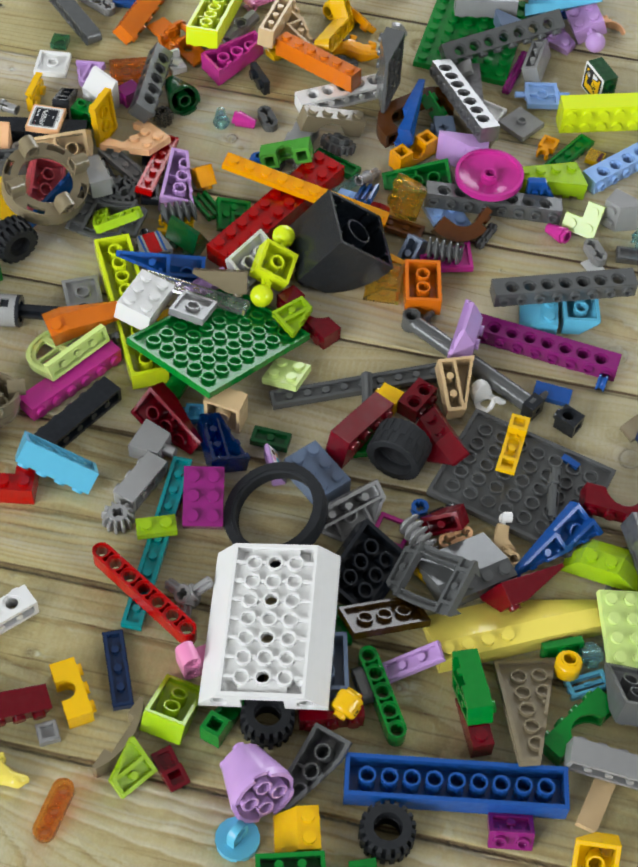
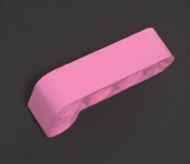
M186 641L176 647V661L186 680L202 675L206 644L195 648L192 641Z

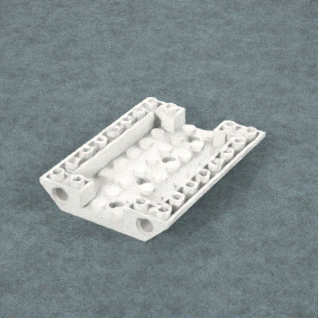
M235 543L218 553L198 699L199 706L242 707V700L283 701L285 709L329 710L341 556L319 545ZM273 561L281 562L280 566L275 568L271 567L270 564ZM269 598L277 599L276 603L272 605L267 604L266 600ZM269 635L273 637V640L269 643L261 641L264 636ZM265 674L269 676L266 682L257 681L260 675Z

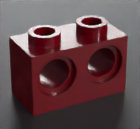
M419 377L398 400L396 412L416 423L430 406L435 405L438 399L436 396L438 388Z

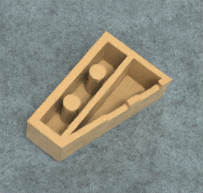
M475 355L437 360L435 373L443 415L446 419L463 418L466 412Z

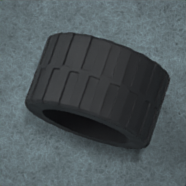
M387 418L378 426L367 445L366 453L370 462L383 474L398 480H410L419 475L432 451V443L426 433L412 422L402 418Z

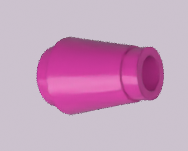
M235 111L231 123L237 127L254 129L257 120L242 111Z
M548 223L545 227V232L560 244H566L571 238V231L566 227Z

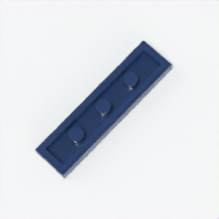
M123 629L102 632L113 711L129 709L133 706L134 699Z

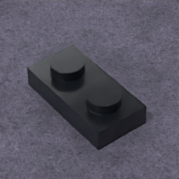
M257 62L250 63V79L254 80L257 89L263 95L270 94L269 79Z

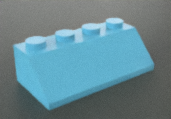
M24 432L15 455V461L18 462V466L24 469L31 468L41 477H51L55 483L61 486L66 484L72 487L71 489L76 493L89 494L99 475L96 463L30 432Z

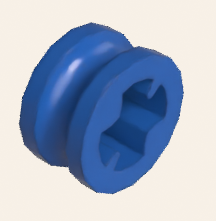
M599 374L595 389H601L604 392L609 376L603 377L602 374Z
M416 499L412 502V515L418 514V519H420L421 515L428 514L429 504L426 500ZM417 507H418V508H419V507H423V511H422V509H421L420 511H418V510H416V509H417Z

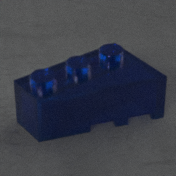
M218 412L200 414L197 432L203 440L201 446L206 465L224 467L225 473L247 471L250 455L248 452H244L240 446V441L231 434V429Z

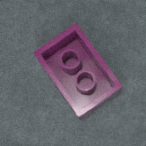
M184 466L183 529H223L224 467Z

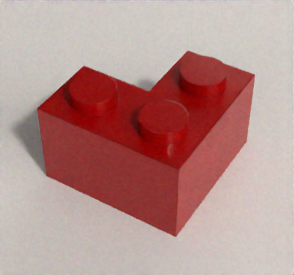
M18 465L16 466L15 474L0 473V503L34 505L40 476L35 473V470L31 468L24 469Z

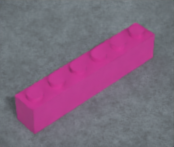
M110 340L54 382L44 378L28 389L26 395L20 396V408L34 422L40 417H44L47 412L61 405L69 397L74 396L80 389L88 386L99 376L104 375L113 366H117L122 361L121 348Z

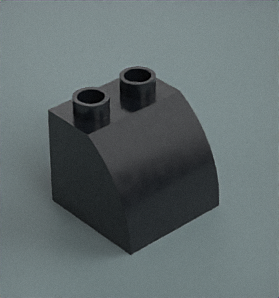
M331 190L323 194L290 225L295 233V240L289 246V250L299 255L295 264L296 271L294 276L297 282L305 288L311 286L324 293L353 290L378 280L394 268L381 217Z

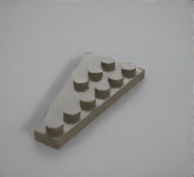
M556 657L493 662V669L519 767L541 766Z

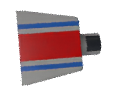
M144 228L140 231V235L136 237L137 251L173 254V247L158 230L150 232L148 228Z

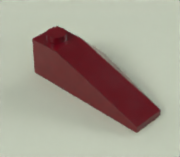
M164 382L150 386L131 410V413L141 424H143L145 419H148L171 434L172 444L190 455L203 442L177 397Z

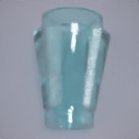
M219 107L216 109L213 124L217 129H226L230 121L225 109Z

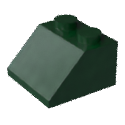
M171 215L165 235L170 245L176 250L178 247L181 248L184 255L200 256L209 241L200 232L174 215Z

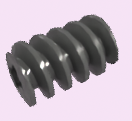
M191 199L188 200L187 205L182 200L180 206L177 201H174L173 206L168 202L166 207L161 203L160 217L162 225L163 220L166 221L167 225L169 224L171 215H174L181 221H184L186 217L188 222H190L193 216L194 220L197 221L195 203L193 204Z
M430 236L426 251L427 257L430 259L434 255V259L438 260L441 256V261L444 262L448 258V263H452L455 259V265H458L462 259L465 244L462 248H460L459 242L455 246H453L452 241L446 245L445 239L439 243L438 238L432 242V237Z

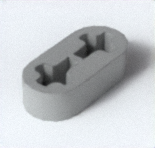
M586 239L583 246L584 253L594 266H604L607 260V253L597 239Z

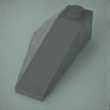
M316 722L288 769L294 779L293 789L295 792L284 808L288 810L295 807L340 765L353 743Z

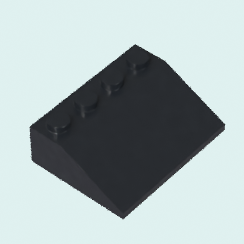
M368 519L355 525L336 552L337 555L341 556L337 602L342 605H353L384 599L390 590L386 581L403 551L402 548Z

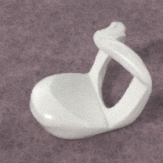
M478 379L472 384L470 395L475 409L477 408L488 413L494 408L496 403L499 405L506 404V400L493 395L491 386L487 381ZM484 400H491L487 408L480 404Z

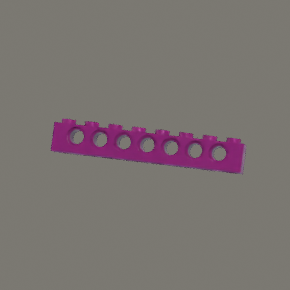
M481 313L483 317L482 325L485 328L483 335L478 337L480 343L587 375L599 377V374H602L603 377L609 376L608 380L614 382L622 354Z

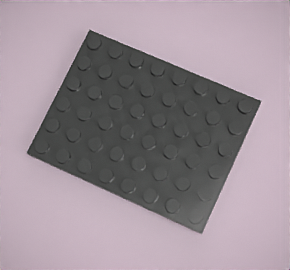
M476 408L459 436L469 455L455 466L442 464L428 487L426 495L445 504L453 503L458 505L464 503L467 514L495 527L496 524L500 523V514L512 512V523H506L507 526H510L509 533L534 544L552 523L545 519L548 495L546 485L549 480L550 466L559 465L562 467L561 482L563 484L562 489H560L558 515L570 501L579 503L580 491L587 482L601 485L608 489L616 473L615 469L527 431L515 475L495 471L509 422ZM566 454L580 463L578 469L574 470L569 466V463L565 464L561 457ZM578 545L575 546L573 550L563 554L561 557H571L574 550L578 547Z

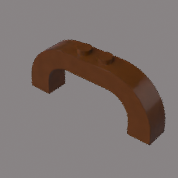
M425 87L423 94L428 96L427 91L434 92L439 99L437 101L439 106H443L448 115L453 116L454 107L448 101L445 94L442 93V90L439 87ZM411 93L392 100L384 114L381 113V110L378 113L376 134L380 143L385 148L394 145L398 136V127L394 123L404 118L402 108ZM422 103L419 112L425 109Z

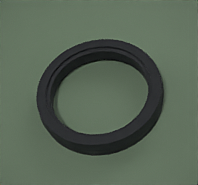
M290 462L268 463L250 471L233 487L225 503L223 521L232 544L250 543L243 538L239 528L240 511L248 496L266 482L286 478L297 480L310 489L313 508L310 519L304 529L296 537L283 544L313 545L321 535L328 516L327 497L321 483L306 468Z

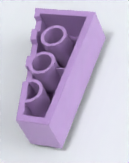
M171 148L159 197V211L161 203L166 207L168 202L173 206L174 201H177L180 206L182 200L187 205L188 200L191 199L194 204L188 150Z

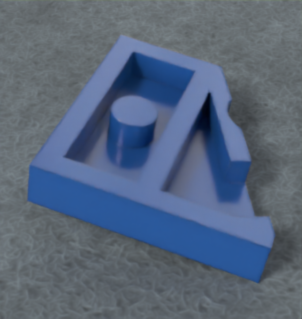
M528 177L526 194L554 197L546 178Z

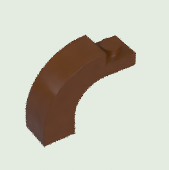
M488 207L484 208L469 226L464 227L455 225L444 216L430 232L441 240L445 239L446 242L452 241L455 244L457 242L465 243L481 236L487 230L482 224L485 225L491 219L490 214L492 210Z

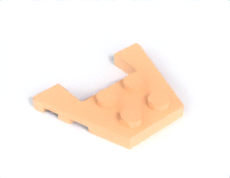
M137 120L133 123V129L140 132L130 136L124 142L108 138L100 143V150L106 151L109 148L114 149V152L118 153L126 150L129 151V154L151 156L171 143V137L148 120L145 124Z

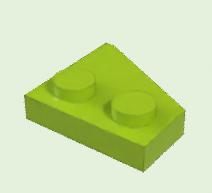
M300 296L272 311V317L291 338H294L313 312V308L303 296Z
M134 736L128 738L108 780L121 799L128 796L158 771Z

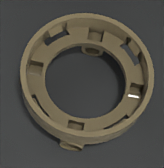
M30 134L23 136L18 141V149L11 153L3 166L0 189L5 203L16 215H20L26 221L38 225H58L73 219L82 210L89 190L87 168L90 166L87 155L84 152L74 155L65 148L54 144L36 143ZM41 158L60 163L71 175L73 181L71 192L65 191L58 194L54 202H41L33 199L26 194V184L23 178L18 176L23 165L31 160ZM82 185L83 192H81L80 198H78ZM29 206L36 210L45 211V213H36L26 208Z

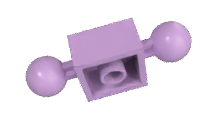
M597 3L566 11V16L577 44L585 42V46L590 52H600L605 47L606 41L603 35L607 33V29Z

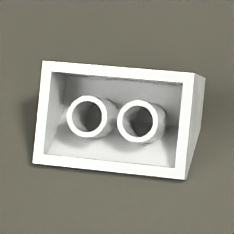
M261 228L225 259L227 269L248 270L249 274L259 246L269 238ZM248 276V287L251 286L256 281V279Z

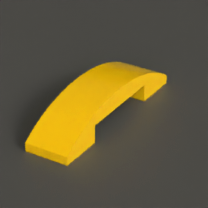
M512 413L495 471L515 475L531 418Z

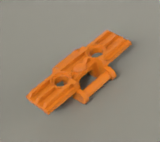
M162 17L146 26L148 30L158 37V41L168 50L179 48L180 56L193 67L201 63V53L205 52V50L200 46L195 47L186 44V35L179 36L181 29L186 32L187 25L184 20L181 19L172 24L165 17Z

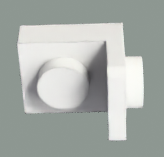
M179 48L170 50L173 52L171 58L173 62L168 70H170L172 76L187 72V66L180 57Z

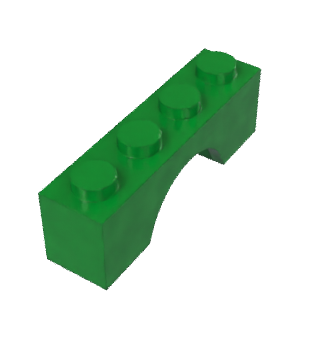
M264 674L260 675L257 681L263 682ZM218 706L215 710H211L200 726V739L219 749L240 718L241 707Z
M599 687L593 692L588 691L579 705L574 704L570 708L567 717L559 718L554 724L555 728L551 732L548 730L545 732L543 754L554 765L559 766L564 762L566 744L571 740V730L575 726L583 723L601 726L612 716L608 707L607 694Z

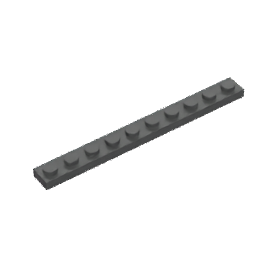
M436 363L372 373L373 393L377 388H381L384 382L397 389L411 387L419 377L428 383L437 382L435 373ZM361 375L301 385L297 392L286 389L269 391L272 408L277 410L362 395Z

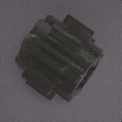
M168 106L157 107L153 121L160 128L170 126L172 119H174V113L171 112Z

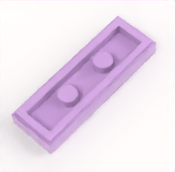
M436 640L385 661L382 664L391 684L443 663L446 659L441 642Z

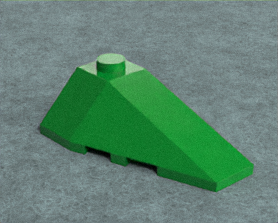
M448 158L382 173L385 190L424 193L427 180L453 184Z

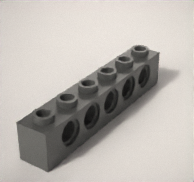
M158 42L148 53L128 111L130 115L144 124L148 119L151 120L156 113L155 108L159 104L158 98L163 92L161 89L166 83L165 78L170 71L168 68L173 62L171 59L173 52Z

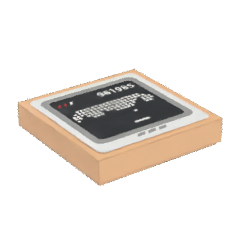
M34 104L25 125V131L49 135L60 133L67 109Z

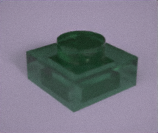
M54 33L50 47L66 51L70 42V35Z

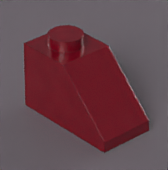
M464 503L444 507L420 518V520H423L422 526L428 527L425 534L432 532V536L463 530L470 522Z

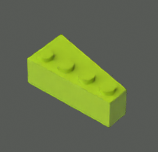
M577 162L522 166L524 180L518 193H525L528 177L546 178L553 195H562V198L567 199L573 196L577 197L578 200H583L588 184Z

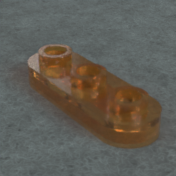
M59 778L53 783L33 825L32 832L34 838L40 843H48L54 839L73 799L75 788L73 782L68 778ZM61 790H67L66 794H60ZM52 810H58L56 814H51ZM43 830L49 831L46 835L41 834Z

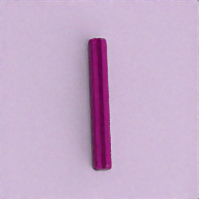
M522 51L502 87L503 94H510L522 71L521 68L528 52Z

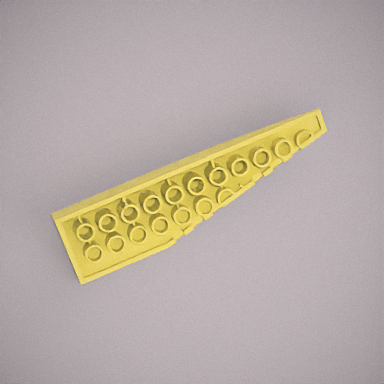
M597 599L527 600L520 604L521 608L511 613L509 610L499 612L487 603H481L457 609L461 614L452 617L441 614L429 615L431 619L430 626L423 627V631L428 644L436 640L441 642L446 661L436 665L438 673L452 670L453 651L477 648L481 663L540 650L541 643L550 640L554 641L581 635L583 639L602 635Z

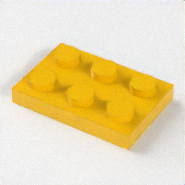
M106 87L98 94L94 102L90 104L88 110L96 147L99 148L100 143L111 138L118 128L111 89Z

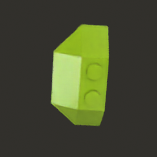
M593 539L576 548L572 556L565 558L563 561L564 567L560 571L624 591H638V574L629 549Z

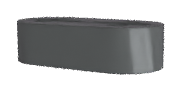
M266 105L260 106L257 116L263 129L266 132H275L278 128V120L273 110Z
M363 667L351 668V678L356 691L362 693L363 705L374 703L373 693Z

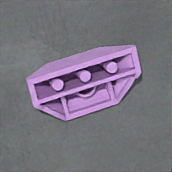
M469 299L465 300L447 358L473 355L474 349L478 350L480 339L478 337L483 335L485 326L482 325L483 317L475 303Z

